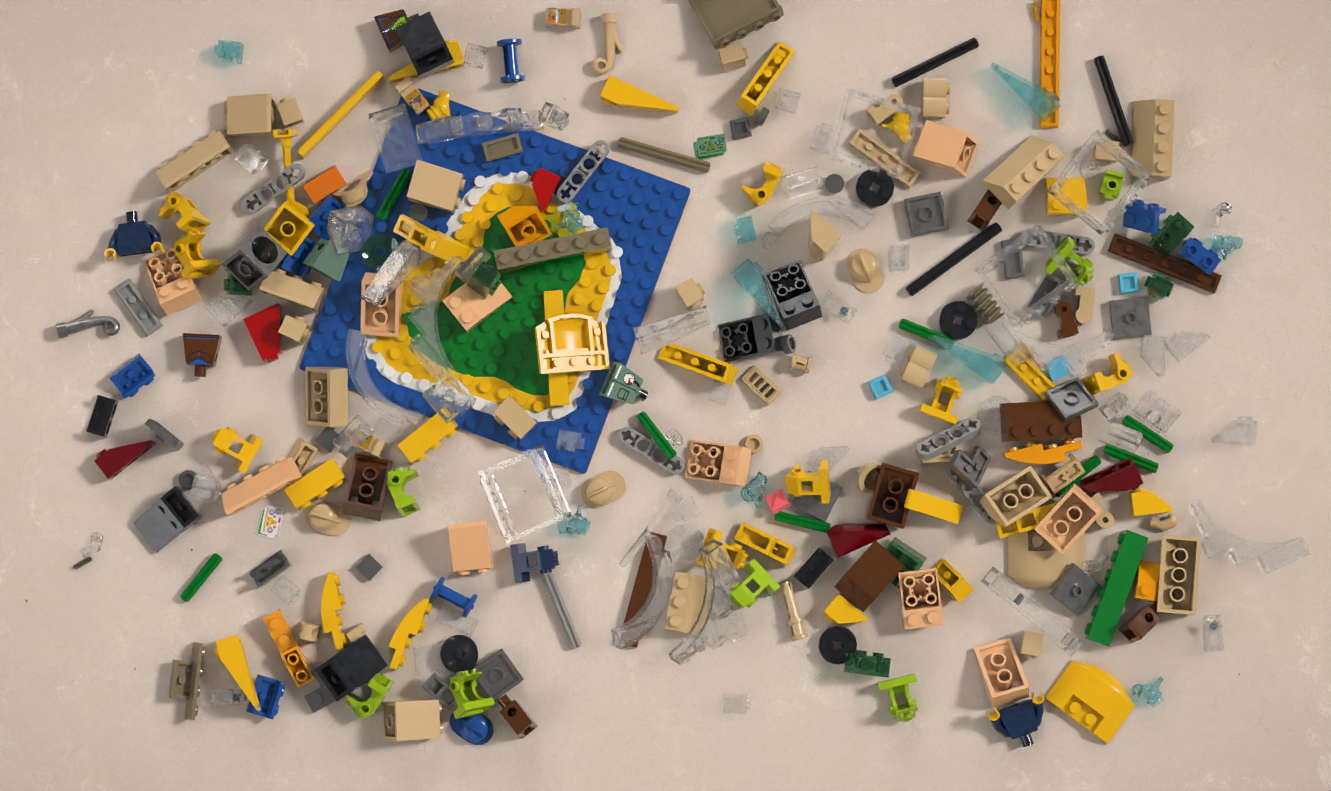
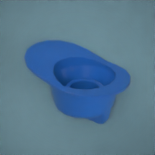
M452 712L450 726L458 736L474 745H483L491 739L493 725L485 715L478 714L456 719Z

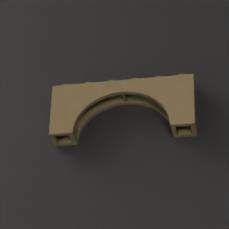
M608 227L495 250L494 255L499 274H504L553 259L612 251Z

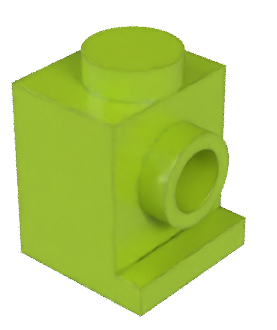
M1106 169L1098 194L1103 195L1102 198L1117 199L1125 174ZM1109 182H1114L1115 188H1110Z

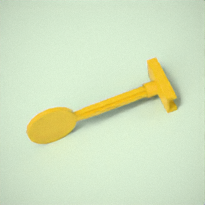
M297 128L288 129L289 134H287V130H283V134L282 129L273 130V138H280V145L283 149L284 169L292 165L291 137L297 135ZM294 186L286 191L287 202L309 218L311 214L306 206L295 201Z

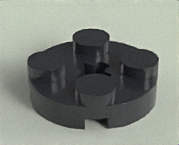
M882 169L866 170L858 178L856 184L857 197L862 203L870 207L885 205L892 197L894 191V183L891 176ZM872 183L880 186L877 193L874 190L870 191Z
M964 301L951 302L942 309L939 315L940 329L946 336L953 339L961 340L967 338L974 332L977 326V314L973 307ZM955 315L958 317L962 316V325L959 326L958 323H953Z
M834 626L822 633L818 648L821 656L827 662L840 665L849 662L854 657L857 650L855 635L849 629ZM841 640L843 648L835 651L833 649V642Z

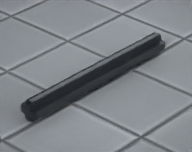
M972 38L892 77L893 85L898 87L978 48L977 39Z
M1103 55L1098 56L1094 59L1122 144L1123 146L1132 145L1133 139L1105 57Z

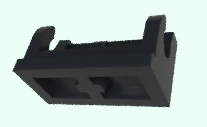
M98 395L86 431L107 438L119 401Z
M818 548L793 577L809 589L834 559Z

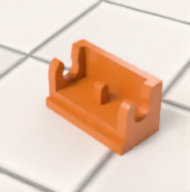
M334 165L305 183L303 187L315 204L347 183Z

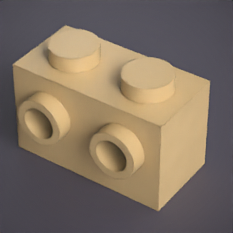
M693 278L675 287V291L687 310L691 308L693 311L702 306L705 291L700 283H695Z
M286 315L278 331L281 335L302 345L304 342L309 341L312 334L310 331L311 327L307 325L308 321L297 315L295 318Z
M510 395L493 411L496 414L494 419L501 426L505 423L510 428L507 432L514 439L519 437L522 440L538 424Z

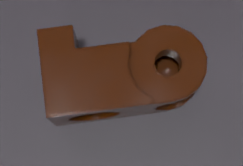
M1067 301L1059 302L1054 309V313L1059 318L1061 329L1057 331L1058 339L1077 335L1079 332L1072 305Z

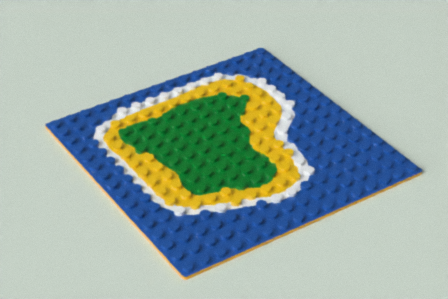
M417 88L429 105L432 106L438 95ZM401 96L374 166L373 175L368 182L367 196L359 206L344 246V250L349 252V257L340 282L332 280L299 367L302 371H305V367L348 368V387L430 418L445 408L458 424L457 428L585 474L614 400L599 395L610 369L568 372L570 405L550 406L548 374H539L535 327L545 321L544 291L563 290L564 314H583L593 317L592 319L598 323L600 321L604 322L610 368L613 362L621 363L626 367L690 195V188L606 157L570 203H562L558 200L557 191L588 150L452 100L449 101L450 116L455 121V124L452 125L445 119L433 123L426 112L429 107L417 115ZM516 133L519 134L524 152L490 162L486 161L481 143ZM592 152L590 153V155L595 157L597 161L600 160V158H597L598 154L594 155ZM587 159L583 165L586 169L590 170L594 167L595 163L593 160ZM417 160L461 173L464 176L463 179L466 180L464 190L459 192L458 198H461L459 208L455 209L454 213L426 206L428 217L421 223L469 247L470 250L463 265L447 261L406 242V239L393 232L399 216L404 214L409 217L410 207L416 204L408 200L407 193ZM539 167L561 177L546 213L541 212L531 185L532 181H530L534 170L538 171ZM403 168H406L412 172V175L388 217L383 221L376 214ZM575 174L572 177V182L576 185L581 184L583 181V177L579 174ZM569 182L566 184L569 186L568 190L566 192L563 190L561 191L562 199H564L565 197H567L568 199L570 198L569 192L571 189H573V191L577 190L576 188L572 187ZM512 206H537L552 232V235L544 240L608 227L612 251L595 255L583 254L553 259L523 267L518 271L499 274L494 251L515 247L497 215ZM489 267L512 295V298L467 333L444 304L443 300ZM366 272L404 276L399 337L360 334L362 279ZM509 395L538 423L522 440L519 437L514 439L507 432L510 428L505 423L501 426L494 419L496 414L493 411Z

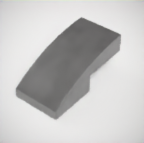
M435 672L421 686L433 698L439 700L449 711L456 704L449 684Z

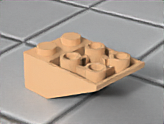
M174 247L166 250L164 253H159L144 260L159 303L167 316L202 301L194 278L183 279L180 273L184 267L176 256Z
M691 440L685 478L746 487L752 449L742 446Z
M937 568L898 572L902 622L905 630L943 625Z

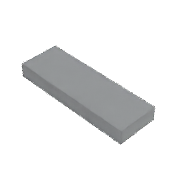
M128 279L114 289L146 336L151 335L164 326L131 279Z

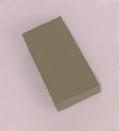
M518 133L481 143L487 162L524 152Z

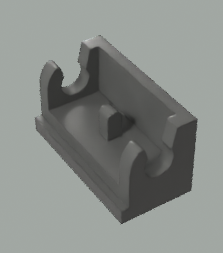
M1047 274L1028 307L1046 318L1067 283L1052 274Z
M280 550L250 571V576L256 581L255 583L258 588H262L293 565L283 551Z

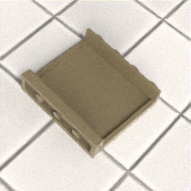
M689 0L716 50L727 47L730 42L736 39H743L754 30L762 29L769 22L778 21L784 15L782 6H779L777 0Z

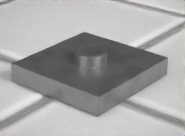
M942 192L904 199L911 237L949 229Z
M1148 297L1109 301L1113 339L1152 335Z
M1078 377L1045 391V397L1065 422L1098 407L1097 400Z
M148 419L145 422V425L157 434L155 437L161 442H168L172 447L179 450L183 447L184 443L156 420Z
M812 481L802 482V485L813 486ZM830 481L831 496L829 503H821V495H803L801 497L795 496L791 505L826 522L842 487Z
M1071 563L1049 594L1075 615L1079 616L1101 585L1077 565Z
M502 648L473 668L476 669V672H482L476 680L488 697H492L494 701L524 680Z

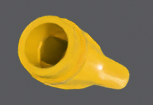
M439 90V96L426 112L433 123L445 119L454 125L455 121L450 116V95L446 91Z
M895 112L893 121L880 125V127L891 129L903 143H909L911 140H914L910 134V115Z

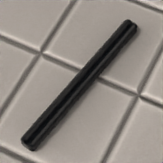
M995 222L906 287L908 294L914 296L1002 232L1001 226Z

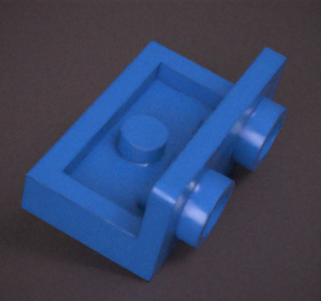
M329 194L308 219L315 225L312 230L322 239L329 241L352 213Z
M1133 200L1132 203L1125 204L1123 227L1156 234L1159 229V216L1166 213V208L1159 207V204L1156 203L1145 204L1143 200Z
M1190 237L1183 244V248L1179 253L1208 275L1212 274L1221 261L1218 258L1219 255L1213 250H1207L1203 247V243L1198 239Z
M305 238L292 256L288 253L284 256L279 267L294 275L305 278L310 273L311 268L303 262L317 242Z
M139 353L110 375L109 378L126 399L127 397L134 396L143 385L150 384L154 380L155 373Z
M257 674L254 686L261 710L257 711L249 700L246 711L273 720L279 710V699L284 694V682Z

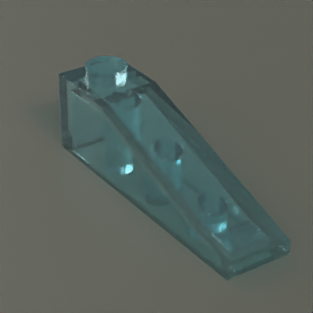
M994 62L991 64V68L1043 122L1061 107L1059 103L1060 98L1053 91L1049 93L1046 89Z
M748 258L731 274L737 283L776 324L782 327L783 323L765 277L761 273L763 269L757 262L753 264Z
M936 335L929 337L988 383L994 384L1007 366L1003 363L1004 359L997 353L991 354Z

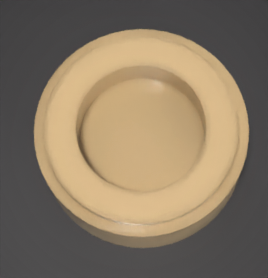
M749 435L744 441V447L752 449L751 454H756L762 450L763 441L758 435Z

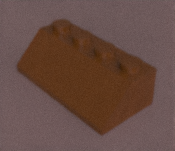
M1049 401L1000 403L1002 442L1083 438L1081 416L1065 422Z

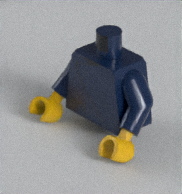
M137 211L126 212L127 223L118 224V228L114 230L104 255L106 261H108L110 256H113V260L116 261V253L119 257L153 253L156 256L157 250L161 249L162 253L165 250L162 246L160 233L154 226L146 221H138Z
M1040 691V696L1035 697L1032 692V699L1001 710L993 707L994 713L992 714L986 711L985 713L991 720L994 729L1004 737H1010L1011 739L1020 738L1023 747L1034 744L1030 733L1037 731L1038 726L1042 722L1044 712V696L1042 691Z

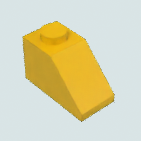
M1145 488L1135 489L1134 493L1129 494L1132 516L1172 512L1171 506L1153 492L1145 491Z
M944 558L933 567L937 568L939 583L959 603L974 591L965 578Z
M837 594L823 611L826 613L824 617L832 624L834 622L842 624L866 622L868 620L864 614L840 594Z

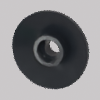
M465 635L451 636L441 647V661L453 673L469 671L475 666L478 659L477 646L471 638ZM460 650L464 652V656L462 658L458 656V652Z

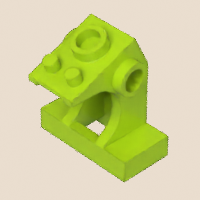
M1068 236L1044 264V269L1051 275L1056 268H1059L1069 275L1068 280L1075 286H1083L1093 278L1092 273L1095 269L1092 267L1093 263L1085 257L1083 259L1072 251L1075 247V242ZM1070 258L1079 263L1074 270L1066 265Z
M408 467V471H405L403 468H395L393 471L388 472L387 485L395 501L396 508L403 518L421 510L413 495L408 496L404 491L407 482L419 476L412 467Z
M753 559L743 568L750 576L742 584L738 581L731 588L733 592L730 594L731 597L729 599L738 609L741 607L745 608L746 606L750 608L757 601L755 597L762 590L770 597L780 586ZM750 580H753L760 587L754 593L745 586Z
M471 669L470 674L468 670L456 672L457 676L449 678V688L458 705V708L453 712L456 719L486 713L495 705L492 697L484 699L476 693V679L482 672H476V669Z
M379 672L367 685L371 687V696L363 699L351 692L346 697L348 699L347 704L349 706L352 704L354 713L364 720L378 710L388 691L393 686L394 681Z
M915 674L877 683L879 691L888 689L892 703L889 706L891 717L896 718L897 722L912 720L915 717V711H918L916 700H911L908 688L909 683L917 682ZM905 692L907 703L897 705L894 694Z

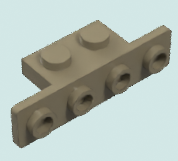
M193 642L191 661L173 660L169 698L187 700L185 719L195 720V716L198 714V705L196 704L197 697L200 695L201 658L204 657L205 652L203 643Z

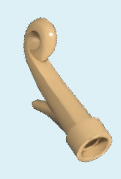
M616 13L602 14L606 59L601 57L595 58L591 65L592 70L599 75L609 72L612 68L615 46L620 53L623 52L616 31ZM598 62L604 64L602 69L598 68Z

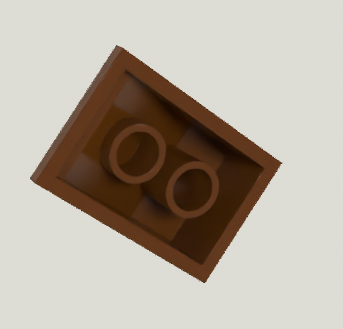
M355 453L342 514L380 521L388 486V472L391 471L392 460Z
M882 462L865 519L904 529L909 509L904 508L908 490H915L919 473Z
M875 540L834 587L864 612L905 565Z

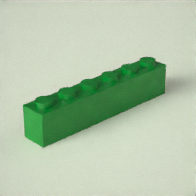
M1124 530L1123 533L1120 532L1117 539L1118 549L1113 551L1110 561L1113 563L1110 569L1107 568L1104 575L1105 585L1100 587L1097 597L1100 599L1091 611V616H1093L1091 624L1087 623L1084 634H1087L1085 639L1104 646H1110L1148 537L1129 530Z

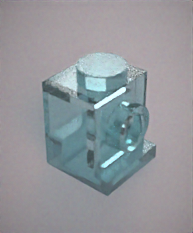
M218 40V45L214 47V56L222 58L221 61L233 62L234 59L238 64H242L244 45L242 42Z
M746 214L736 216V225H733L736 236H740L737 239L738 245L757 240L752 217H747Z

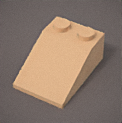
M488 267L455 290L443 302L468 333L510 300L512 295Z
M365 273L361 289L360 334L399 337L403 299V275Z
M1074 483L1034 530L1063 555L1102 514L1103 508Z
M1011 638L974 648L992 708L1029 697V685Z

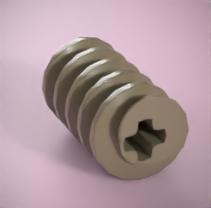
M982 282L969 292L966 299H974L971 306L978 305L975 311H982L980 318L987 317L984 322L986 325L993 323L1006 312L1000 313L1003 308L1002 306L995 307L998 300L991 301L993 293L987 295L986 293L989 288L982 289L985 283Z

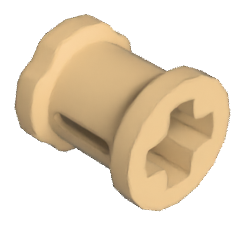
M793 353L790 370H803L809 374L812 357L797 356V353Z

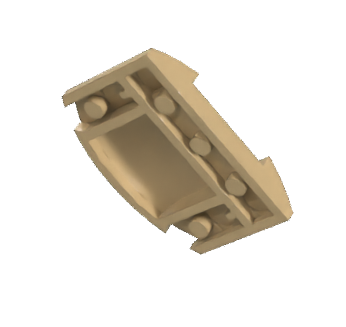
M1022 532L1008 537V578L1017 581L1023 586L1036 589H1053L1071 563H1074L1085 572V532L1063 555L1038 532Z

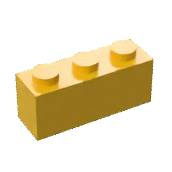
M443 408L397 446L411 463L415 460L419 463L427 456L425 454L427 450L431 448L434 451L442 444L440 442L442 438L446 436L449 439L457 432L455 428L458 424L446 409Z
M331 458L285 488L284 491L296 509L302 508V510H305L312 505L311 501L315 498L321 499L328 494L327 490L334 487L336 489L343 485V480L346 476L335 459Z

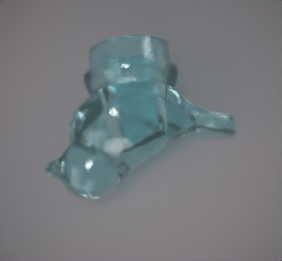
M571 201L567 203L563 218L554 227V230L567 228L568 232H571L573 235L585 226L580 219V211L577 208L578 202Z
M1215 235L1211 250L1220 252L1223 260H1226L1227 255L1231 254L1235 249L1242 247L1243 239L1240 236L1233 237L1227 235L1223 237L1222 235Z
M759 471L757 476L741 489L742 498L746 502L754 501L758 509L762 508L767 477Z
M579 504L577 511L558 524L559 535L563 533L574 534L576 532L579 535H586L591 521L582 517V505Z
M1159 677L1154 683L1135 684L1132 687V695H1137L1141 700H1146L1147 704H1150L1151 707L1158 705L1164 700L1162 692L1159 691L1163 678Z

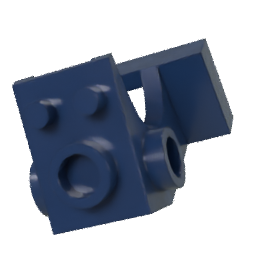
M525 543L510 545L515 583L529 582L530 571L540 570L541 574L551 573L552 569L559 565L558 552L554 551V549H549V545L537 547L538 551L526 552ZM536 555L538 566L529 567L528 556Z

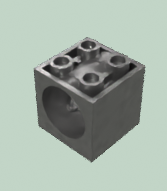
M259 226L236 246L221 265L250 291L270 275L287 252Z

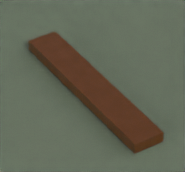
M1116 233L1107 251L1215 294L1222 275L1214 272L1208 275L1192 263Z
M648 532L618 643L636 648L638 646L667 539L665 535Z

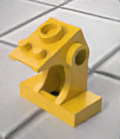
M768 161L762 169L766 176L762 187L753 188L744 183L741 185L743 188L741 192L744 195L748 193L749 196L747 198L754 205L758 204L761 206L772 197L785 170ZM759 191H764L765 196L761 197Z
M174 191L170 192L165 199L163 207L159 208V217L166 218L167 220L177 212H180L182 218L176 225L179 229L186 232L192 231L195 234V231L199 230L201 233L211 224L209 219L200 213L190 198Z
M198 230L193 234L192 231L187 232L188 234L180 236V240L173 242L176 256L184 267L180 273L183 279L212 277L221 266L218 259H204L200 253L202 250L200 242L206 233H200Z
M1113 353L1108 356L1112 368L1108 377L1103 376L1100 371L1083 378L1085 387L1092 395L1122 385L1134 374L1131 371L1130 365L1121 360V354Z
M949 375L947 377L942 376L941 380L937 379L933 389L936 391L931 406L922 403L918 412L955 425L958 417L950 414V410L955 398H960L963 390L960 388L961 382ZM941 392L951 395L947 406L937 402Z
M230 427L217 429L212 437V444L216 446L214 450L223 455L227 452L236 457L238 461L234 467L245 473L264 440L253 434L249 442L236 436L237 431ZM234 439L243 444L238 454L229 449Z
M821 460L819 471L803 472V469L800 468V463H798L786 474L785 484L787 493H791L796 497L821 495V503L830 502L829 460ZM812 481L813 486H805L801 482Z
M709 528L696 564L710 569L714 560L724 564L722 568L734 571V568H743L748 554L741 550L742 546L733 542L731 546L720 542L723 532ZM719 546L727 549L724 560L715 556Z

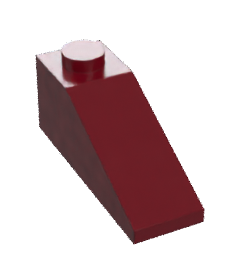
M153 440L108 450L104 449L96 455L97 459L94 462L105 476L112 480L156 445Z
M1132 457L1079 481L1084 492H1126L1128 490H1135L1144 484Z
M843 523L841 525H834L830 530L826 531L838 558L873 543L875 540L877 541L891 535L885 524Z

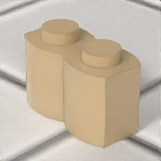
M922 79V118H945L946 114H949L950 103L946 102V95L950 94V83H947L946 79Z
M918 344L915 348L911 347L907 358H910L907 365L903 364L899 375L902 376L900 380L922 389L938 353Z

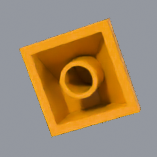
M512 206L497 215L515 246L539 242L552 235L537 206Z
M1140 560L1132 598L1157 602L1160 563Z

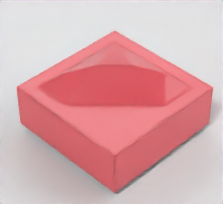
M782 489L765 496L766 502L773 514L790 507V503Z

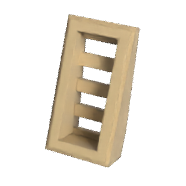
M755 365L741 378L768 406L782 392ZM755 372L758 374L751 382L748 381ZM762 378L763 381L755 387L754 384ZM767 383L769 386L761 393L759 390ZM772 388L774 392L766 398L765 394Z

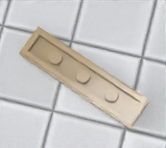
M861 128L858 129L848 143L909 189L921 174L920 171Z

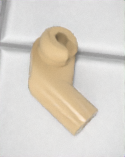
M1169 514L1162 521L1151 517L1148 526L1161 531H1167L1177 525V516Z

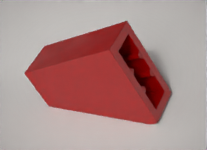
M279 303L243 319L262 361H268V363L278 360V356L282 354V335L278 333L282 325V307Z

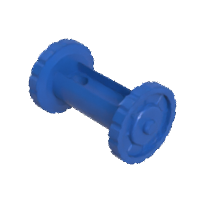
M513 38L497 41V46L503 47L506 76L500 78L501 83L525 81V75H519L516 47L522 44V39Z
M441 577L437 585L433 587L434 590L430 600L434 601L439 596L464 609L463 617L466 618L471 609L474 608L478 595L474 594L469 599L444 586L445 578Z

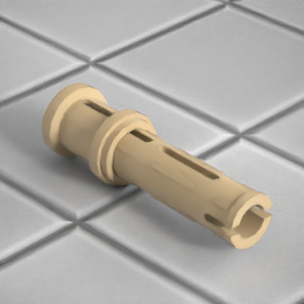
M792 582L781 583L780 587L789 618L787 625H790L792 633L791 640L808 637L803 626L804 618L800 616Z

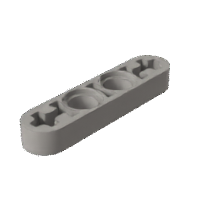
M596 141L559 187L557 197L560 202L570 203L607 157L609 146L605 141ZM604 145L605 153L600 152L597 156L600 160L597 161L590 153L592 152L595 155L597 152L596 146L601 147ZM587 159H591L595 163L594 167L590 170L586 169L583 165ZM575 174L583 177L581 184L576 185L572 182V177ZM569 182L570 185L576 188L577 190L573 191V189H571L569 192L570 198L568 199L567 197H565L564 199H562L561 191L563 190L566 192L568 190L569 186L566 184Z
M292 164L248 195L242 202L243 210L247 213H256L300 182L305 177V168L300 164ZM294 169H299L298 176L288 177L294 173ZM279 178H283L286 182L283 189L277 186ZM264 189H268L271 192L269 199H265L262 196ZM260 200V202L253 205L254 208H249V201Z
M1026 229L1020 236L1021 243L1027 247L1056 251L1062 244V240L1069 236L1074 240L1075 246L1076 239L1079 240L1077 244H1084L1087 241L1088 245L1091 246L1087 251H1084V248L1079 246L1077 250L1073 248L1072 251L1076 254L1089 255L1095 248L1094 241L1083 236L1037 229ZM1029 232L1032 237H1038V234H1041L1039 244H1036L1037 240L1034 239L1028 243L1024 236ZM1046 235H1050L1053 238V244L1050 246L1043 243V237Z
M974 417L967 418L920 442L916 448L917 458L923 461L930 460L979 435L981 432L980 420ZM960 433L962 436L953 437L951 434ZM937 441H944L946 444H945V445H937L936 442H937Z
M624 427L619 431V440L623 444L668 472L676 475L684 470V462L678 456L670 460L674 463L679 461L680 470L676 469L673 471V466L669 463L667 467L663 464L668 459L666 456L663 461H657L654 458V454L661 449L655 442L630 427ZM628 430L631 431L630 435L633 438H636V435L640 436V438L636 440L634 447L630 445L631 443H633L632 440H623V432H628ZM642 440L649 443V448L646 451L638 449V443Z
M948 466L946 472L951 481L987 523L995 524L994 519L989 520L987 518L989 514L986 510L982 513L981 509L984 507L975 504L974 499L977 495L984 496L986 494L982 488L978 486V488H973L971 491H965L962 488L964 480L961 479L958 484L956 480L959 477L956 474L952 476V469Z

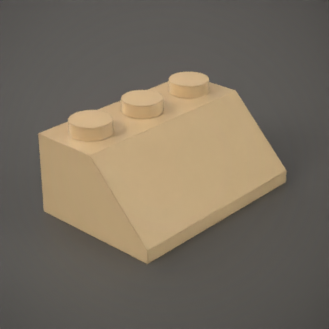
M277 268L263 280L259 288L265 294L317 312L325 293V289L321 288L322 284L311 281L310 284L303 281L304 278L294 274L292 277L286 276L285 271Z
M305 367L306 424L324 427L348 426V368Z
M1029 466L986 493L981 498L980 503L991 518L1007 527L1050 500L1052 495L1033 468Z
M675 572L665 629L702 636L713 579Z

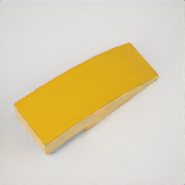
M912 489L908 490L904 508L955 524L959 523L963 510L962 505Z
M744 522L741 523L734 537L735 540L787 566H790L798 550Z

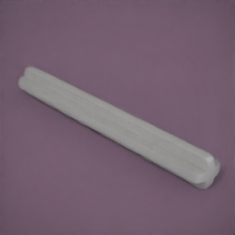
M552 572L543 573L542 577L571 648H578L581 646V642Z

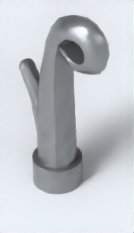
M91 309L75 320L67 323H57L56 328L59 338H64L70 334L103 325L104 333L108 336H113L119 332L120 324L115 318L110 316L90 317L94 312ZM110 324L114 325L112 330H108Z

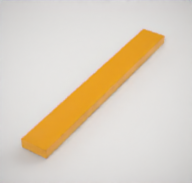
M1041 0L1039 127L1058 128L1060 0Z

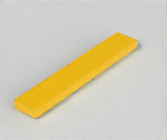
M376 71L298 150V153L305 159L384 79L383 74Z
M563 290L544 291L545 321L555 316L564 315ZM568 372L548 374L550 406L570 405Z

